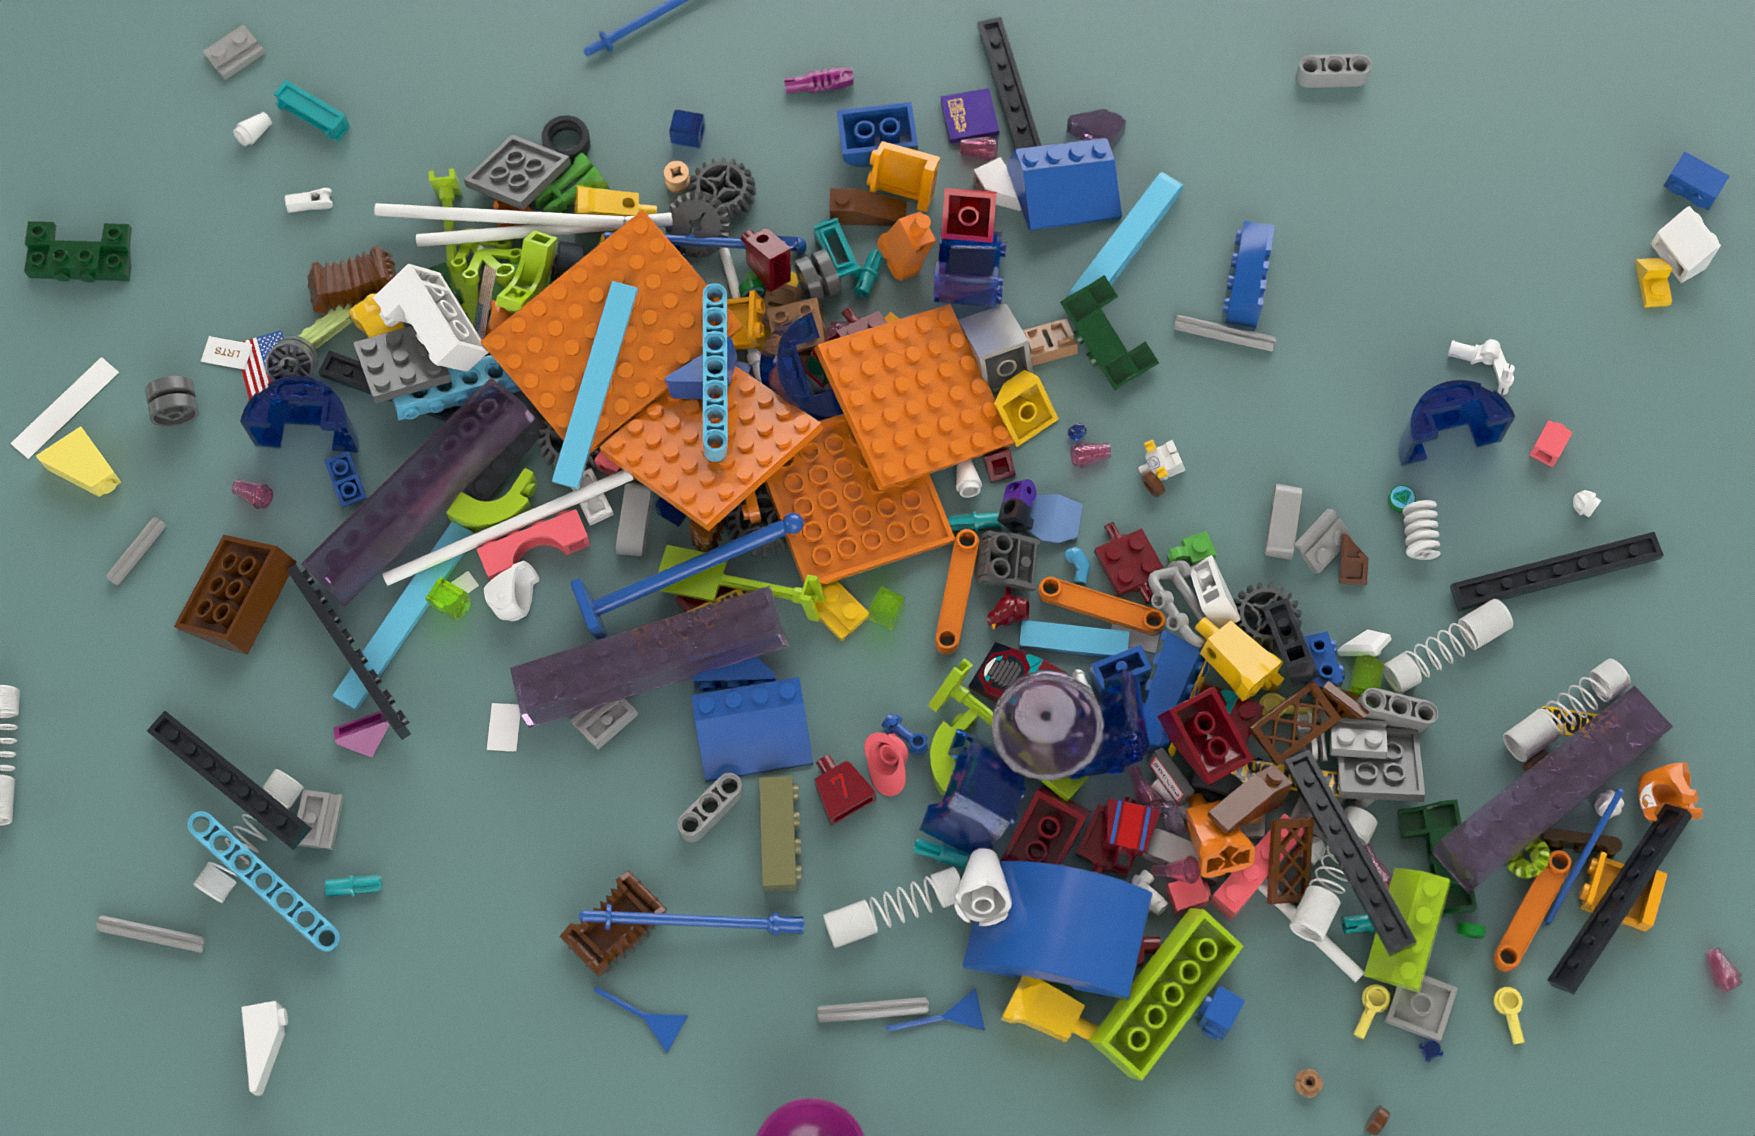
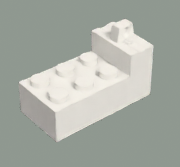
M407 264L373 297L381 308L380 316L385 325L393 327L400 321L411 324L417 332V339L425 345L429 352L430 360L437 366H445L468 372L489 352L480 342L481 338L439 272Z

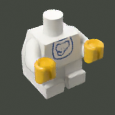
M1153 439L1144 443L1147 451L1145 458L1148 463L1138 467L1142 476L1148 471H1152L1159 480H1166L1168 477L1186 471L1173 440L1166 442V444L1160 447H1156Z

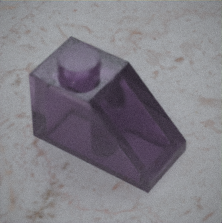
M1106 109L1074 114L1068 118L1066 132L1082 141L1107 138L1110 148L1113 150L1125 134L1126 120L1118 113L1110 112Z

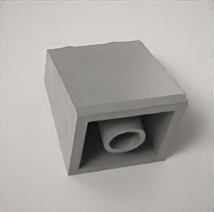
M1007 304L958 320L983 380L987 381L992 393L1000 391L1003 383L1024 369L1033 374L1028 339Z

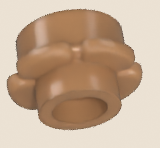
M1313 1069L1301 1070L1295 1077V1089L1305 1097H1315L1317 1092L1323 1088V1080L1319 1078V1073ZM1307 1080L1311 1081L1310 1086L1306 1084Z

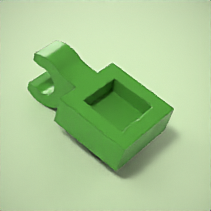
M1205 531L1182 539V546L1170 549V554L1167 555L1170 563L1177 560H1189L1192 566L1211 555L1213 558H1216L1217 552L1208 532Z

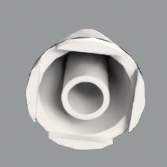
M981 848L975 850L969 858L955 896V909L957 914L968 923H970V920L979 922L980 926L997 924L1008 916L1012 900L997 854L990 849Z

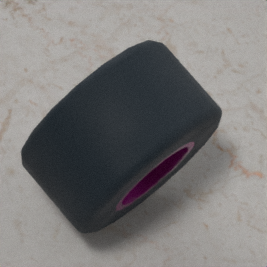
M565 241L558 243L553 282L584 257L585 247L583 244Z

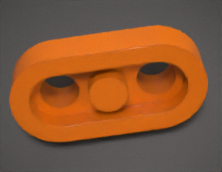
M753 491L745 499L746 504L741 505L744 520L750 519L751 524H756L762 521L756 494Z

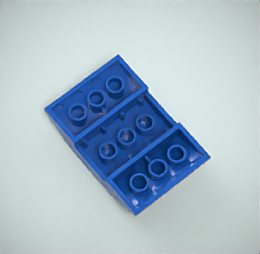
M1000 862L1012 900L1011 908L1008 911V916L997 924L980 926L979 922H973L962 967L1018 978V975L1064 983L1072 985V988L1075 990L1129 1000L1153 893L1131 883L1082 869L1038 862Z

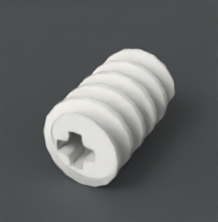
M1417 501L1408 504L1403 509V515L1405 516L1404 525L1406 526L1404 533L1407 536L1405 544L1408 546L1406 554L1410 558L1431 560L1439 557L1441 554L1439 551L1433 550L1440 546L1439 541L1432 540L1439 537L1438 531L1431 530L1439 526L1437 521L1430 520L1438 516L1436 511L1430 510L1437 506L1435 501Z

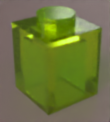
M441 577L438 578L425 598L430 607L456 622L460 616L466 615L471 606V599L466 591Z
M881 586L869 607V619L893 631L905 610V597Z
M1370 655L1357 656L1353 663L1348 691L1362 695L1369 688L1380 689L1384 662L1378 661L1376 657Z

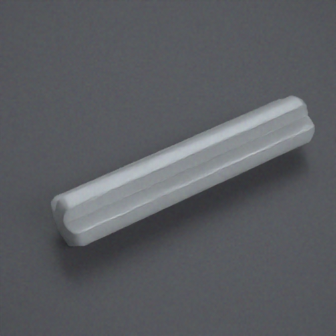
M153 517L106 574V578L111 583L119 585L166 528L165 523L157 517Z

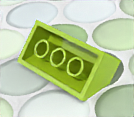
M1402 868L1394 869L1388 891L1417 943L1411 948L1389 956L1376 932L1364 973L1365 977L1420 993L1449 892L1450 879L1423 871Z

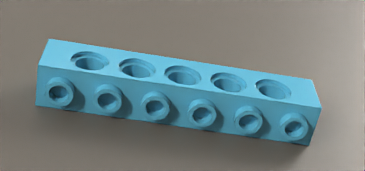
M490 355L483 357L468 372L447 367L451 382L393 398L392 402L399 421L414 419L419 415L430 412L438 413L445 408L453 406H465L470 401L488 400L496 395L515 393L520 389L493 356ZM469 382L475 383L473 385H467V383ZM418 395L424 396L422 398H416V396Z

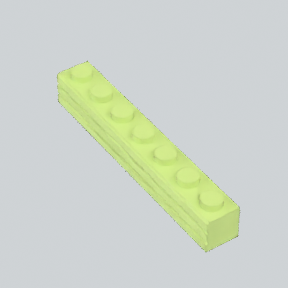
M347 304L345 310L340 306H337L335 311L333 309L329 310L327 315L317 319L311 327L305 328L299 337L308 340L315 349L319 348L353 322L348 312L352 307Z

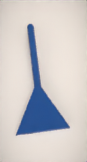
M598 987L593 989L597 994L643 1018L666 1053L669 1051L688 1015L646 1014Z
M975 988L942 1015L888 1025L886 1029L887 1031L941 1020H948L985 1030Z

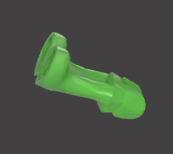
M580 153L575 157L574 164L558 180L540 193L533 200L536 208L544 207L542 212L561 213L567 210L575 201L576 185L609 190L610 188L596 167H593L590 160L583 153ZM584 175V177L581 178L576 184H574L569 190L561 194V191H563L568 185H570L580 176Z

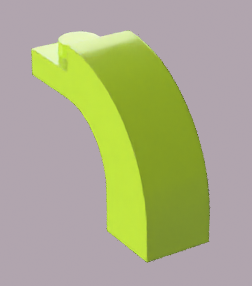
M533 230L524 239L518 269L511 283L497 295V306L516 313L543 291L553 264L558 238Z
M524 468L509 492L495 501H479L460 491L446 512L450 522L454 521L464 528L478 533L531 510L532 507L527 497L530 498L537 488L534 472Z
M970 708L965 714L960 712L951 723L953 727H950L944 721L941 723L933 737L930 750V770L933 782L942 797L956 810L975 791L976 783L960 770L954 759V751L957 745L978 722V714Z

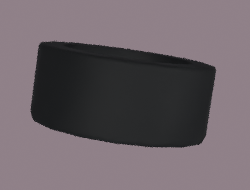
M571 115L555 117L545 125L542 131L543 147L569 156L571 165L574 164L577 155L583 153L587 156L591 148L589 131L585 123L578 117ZM572 130L580 134V143L571 150L561 151L555 149L552 145V138L561 131Z
M1193 769L1189 783L1195 791L1193 794H1202L1205 800L1216 802L1224 800L1240 787L1243 781L1230 773L1210 785H1206Z

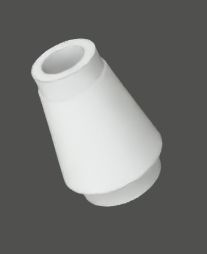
M262 112L236 124L233 133L242 145H253L268 127L272 125V121L266 113Z
M972 460L957 464L956 490L965 498L978 495L981 491L982 482Z

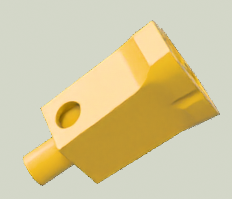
M576 185L574 214L626 217L635 216L641 210H644L647 215L657 214V206L639 205V193L594 189Z
M376 294L368 295L362 302L356 304L348 311L355 326L362 330L367 338L405 328L401 321L393 327L385 325L380 316L381 308L373 298Z
M1204 617L1195 626V629L1207 640L1200 654L1230 684L1242 701L1254 696L1277 673L1283 664L1281 659L1266 651L1232 621L1218 629L1207 617Z
M1027 976L1021 977L1001 1020L1011 1024H1025L1065 1043L1070 1038L1072 1032L1089 1040L1098 1028L1097 1025L1080 1017L1085 1005L1046 983L1043 979Z

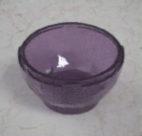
M1041 670L1017 678L1004 690L993 712L991 730L999 755L1015 772L1017 771L1034 779L1054 780L1076 773L1089 764L1100 745L1104 722L1096 697L1084 683L1074 676L1060 671ZM1079 710L1084 712L1083 718L1079 717ZM1043 711H1048L1051 715L1048 719H1043L1040 717V714ZM1012 713V720L1008 721L1007 715Z

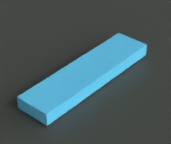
M1022 620L1019 648L1108 658L1128 650L1130 631Z

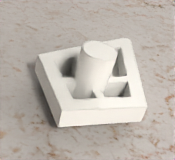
M1367 629L1342 645L1337 652L1339 656L1377 657L1392 638L1390 634Z

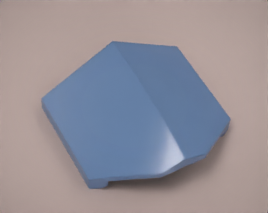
M1059 494L1036 495L1035 500L1032 501L1030 517L1034 520L1033 528L1026 532L1033 534L1041 541L1061 543L1071 539L1076 540L1083 504Z

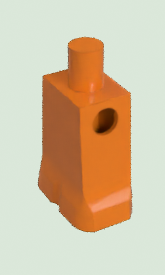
M921 211L898 219L888 232L882 234L877 240V246L882 257L887 260V266L891 274L899 281L919 274L926 256L936 241L929 228L931 220L927 215L922 214Z
M1194 794L1188 801L1191 808H1187L1186 829L1199 857L1198 867L1201 876L1211 878L1224 875L1227 872L1232 873L1249 868L1255 859V847L1239 828L1226 834L1207 816L1208 812L1218 805L1221 800L1207 803L1202 794Z

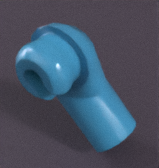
M1078 547L1069 548L1065 551L1064 556L1066 561L1073 563L1076 567L1074 584L1086 586L1090 562L1082 549Z

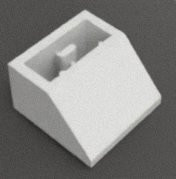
M1690 206L1659 230L1651 242L1652 247L1659 256L1672 266V273L1680 283L1704 271L1721 247L1716 235L1708 230L1701 216L1695 213Z

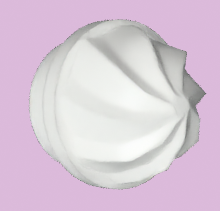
M1584 490L1575 494L1573 507L1580 516L1584 514L1589 518L1601 500L1596 497V493Z
M1607 790L1605 793L1601 792L1597 796L1594 807L1598 815L1603 816L1616 792ZM1620 798L1610 818L1621 813V808L1624 806L1622 798Z
M1315 836L1312 839V865H1315L1318 860L1321 861L1320 859L1324 856L1326 850L1322 839Z

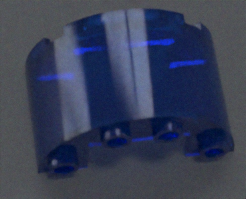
M1002 232L993 233V242L943 239L940 233L938 262H936L934 278V302L996 307V304H1001L1004 277L999 276L1000 257L1005 258L1007 242H1002Z
M810 312L781 324L771 333L762 349L760 377L762 384L774 391L782 399L801 409L814 419L820 420L844 413L833 389L820 394H811L796 348L798 344L820 338L813 314Z
M290 376L268 383L267 388L259 394L255 393L251 397L241 416L240 422L255 447L281 448L285 424L320 426L323 431H335L332 445L333 451L359 452L358 433L340 397L327 384L314 378Z
M1452 380L1440 383L1424 393L1414 407L1399 443L1401 466L1427 460L1422 443L1436 440L1439 436V431L1467 424L1476 448L1501 442L1512 424L1515 414L1508 402L1499 393L1482 387L1481 383L1469 380Z
M1121 669L1104 680L1105 691L1112 692L1113 694L1098 702L1100 706L1099 713H1092L1088 709L1065 704L1049 714L1058 773L1069 775V778L1073 780L1106 773L1119 774L1124 771L1125 767L1143 760V756L1149 750L1150 743L1138 678L1131 672Z
M957 729L948 751V755L956 758L957 762L941 803L928 805L919 830L958 850L968 852L971 856L977 849L986 848L992 850L994 844L1000 839L1007 827L1014 824L1017 818L1016 810L1018 804L1026 793V787L1024 786L1025 773L1024 767L1015 760L1016 757L962 729Z

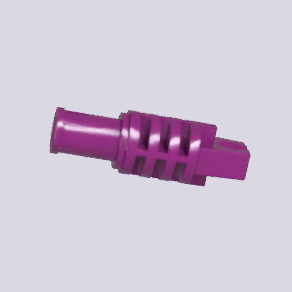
M851 67L829 68V70L808 71L806 75L784 78L786 94L800 91H809L812 94L815 91H818V93L822 92V90H825V92L829 91V89L833 91L854 85V78Z

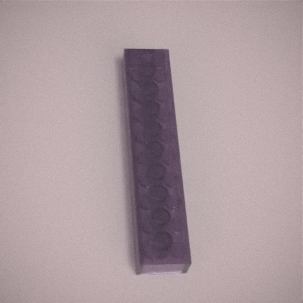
M491 377L301 565L336 599L346 606L535 419L520 399Z
M767 586L511 667L510 671L520 714L528 727L532 728L693 677V675L788 647L789 644L771 587Z
M1634 685L1443 837L1431 852L1465 891L1470 894L1659 741L1673 726Z

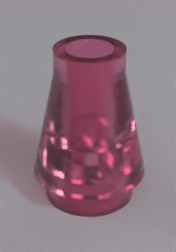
M991 136L961 140L960 154L986 161L996 159L998 140L992 139Z
M1077 442L1076 445L1070 448L1072 464L1075 467L1080 466V468H1084L1101 460L1111 457L1110 445L1108 443Z
M237 479L232 485V493L238 495L256 509L266 508L272 501L273 491L267 484Z
M1720 948L1713 949L1705 954L1715 987L1720 988L1722 993L1731 991L1743 983L1740 978L1742 974L1723 954Z

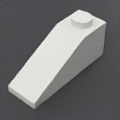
M1211 555L1190 567V575L1201 609L1206 617L1218 629H1221L1229 621H1232L1234 624L1240 621L1237 607L1213 556Z
M276 1001L242 1007L250 1092L256 1096L263 1095L285 1035L284 1025H288L286 1008H282Z

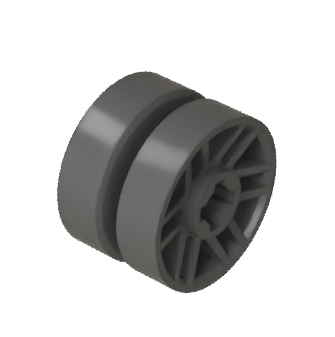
M825 249L812 253L811 261L807 256L793 261L797 279L806 299L817 297L818 301L824 300V293L831 297L842 292L837 271Z
M287 336L280 339L269 351L265 360V369L268 377L273 383L286 389H295L306 384L318 365L316 349L308 340L299 336Z
M167 376L156 379L146 386L145 393L149 416L153 424L161 427H175L190 423L198 417L199 411L195 398L194 383L191 379L183 376Z

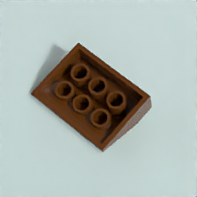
M223 534L174 627L227 650L248 655L290 576L287 569L296 564L297 561L278 546Z

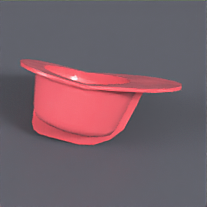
M876 732L870 734L865 741L864 749L872 783L877 791L885 796L897 795L903 790L906 782L904 765L908 759V749L895 733L887 735Z

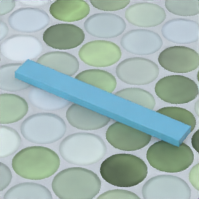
M614 281L611 283L553 475V483L579 490L637 297V287Z
M452 521L431 552L475 533ZM464 553L415 574L363 650V654L369 661L365 664L369 671L374 669L378 676L381 677ZM351 668L333 694V697L357 711L369 692L353 668Z

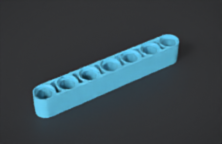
M1163 172L1159 173L1070 290L1067 297L1104 275L1112 286L1177 200L1184 185Z
M717 283L707 285L703 291L704 456L712 462L723 460L728 452L727 292L724 286ZM719 298L720 301L712 302L709 299ZM716 321L721 324L718 326H712L709 323ZM717 345L721 348L718 350H712L709 347ZM717 369L721 371V373L711 374L709 371ZM715 393L721 395L718 399H712L709 396ZM719 418L721 422L714 424L709 422V420ZM716 442L722 446L715 449L709 445Z
M203 811L195 812L190 816L188 829L192 836L309 942L322 952L333 951L338 946L340 939L338 930L217 820ZM201 818L208 820L210 823L209 828L202 833L193 829L195 821ZM226 837L231 842L230 847L223 852L214 848L215 841L218 838ZM241 856L249 857L252 861L251 866L243 871L235 867L237 858ZM259 876H270L272 878V885L268 889L258 888L256 880ZM286 893L292 896L293 904L289 908L278 906L277 898L281 894ZM304 912L312 914L314 923L310 927L300 926L297 921L300 914ZM324 931H330L335 936V941L330 946H323L318 940L319 935Z

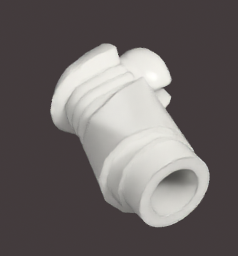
M1142 870L1139 876L1135 874L1131 884L1153 893L1149 911L1160 916L1166 910L1169 903L1150 886V883L1154 881V876L1147 870Z

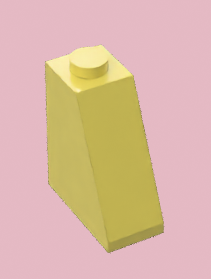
M81 426L36 455L48 471L98 497L112 492L121 483Z

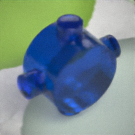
M1077 423L1068 429L1067 434L1070 436V439L1078 440L1087 433V429L1083 423Z
M1434 1040L1427 1041L1425 1044H1419L1426 1062H1430L1431 1059L1437 1056L1442 1057L1444 1054L1439 1043Z

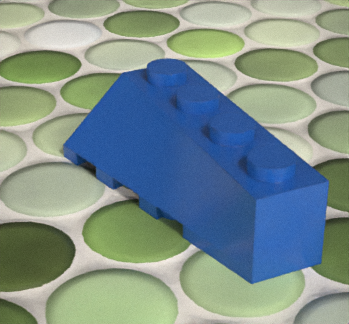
M1244 221L1242 230L1237 229L1234 244L1239 245L1238 252H1233L1230 266L1234 267L1235 271L1234 275L1229 274L1226 288L1231 290L1230 298L1225 297L1222 311L1227 313L1225 323L1256 328L1263 306V295L1269 268L1268 259L1271 253L1275 226Z
M1163 630L1160 640L1164 641L1161 654H1155L1153 664L1157 665L1153 680H1147L1145 687L1146 704L1141 703L1130 739L1139 750L1154 753L1163 747L1169 755L1171 741L1157 716L1190 698L1205 658L1200 654V649ZM1207 661L1201 675L1202 677L1208 672L1209 662ZM1198 686L1194 696L1198 694Z

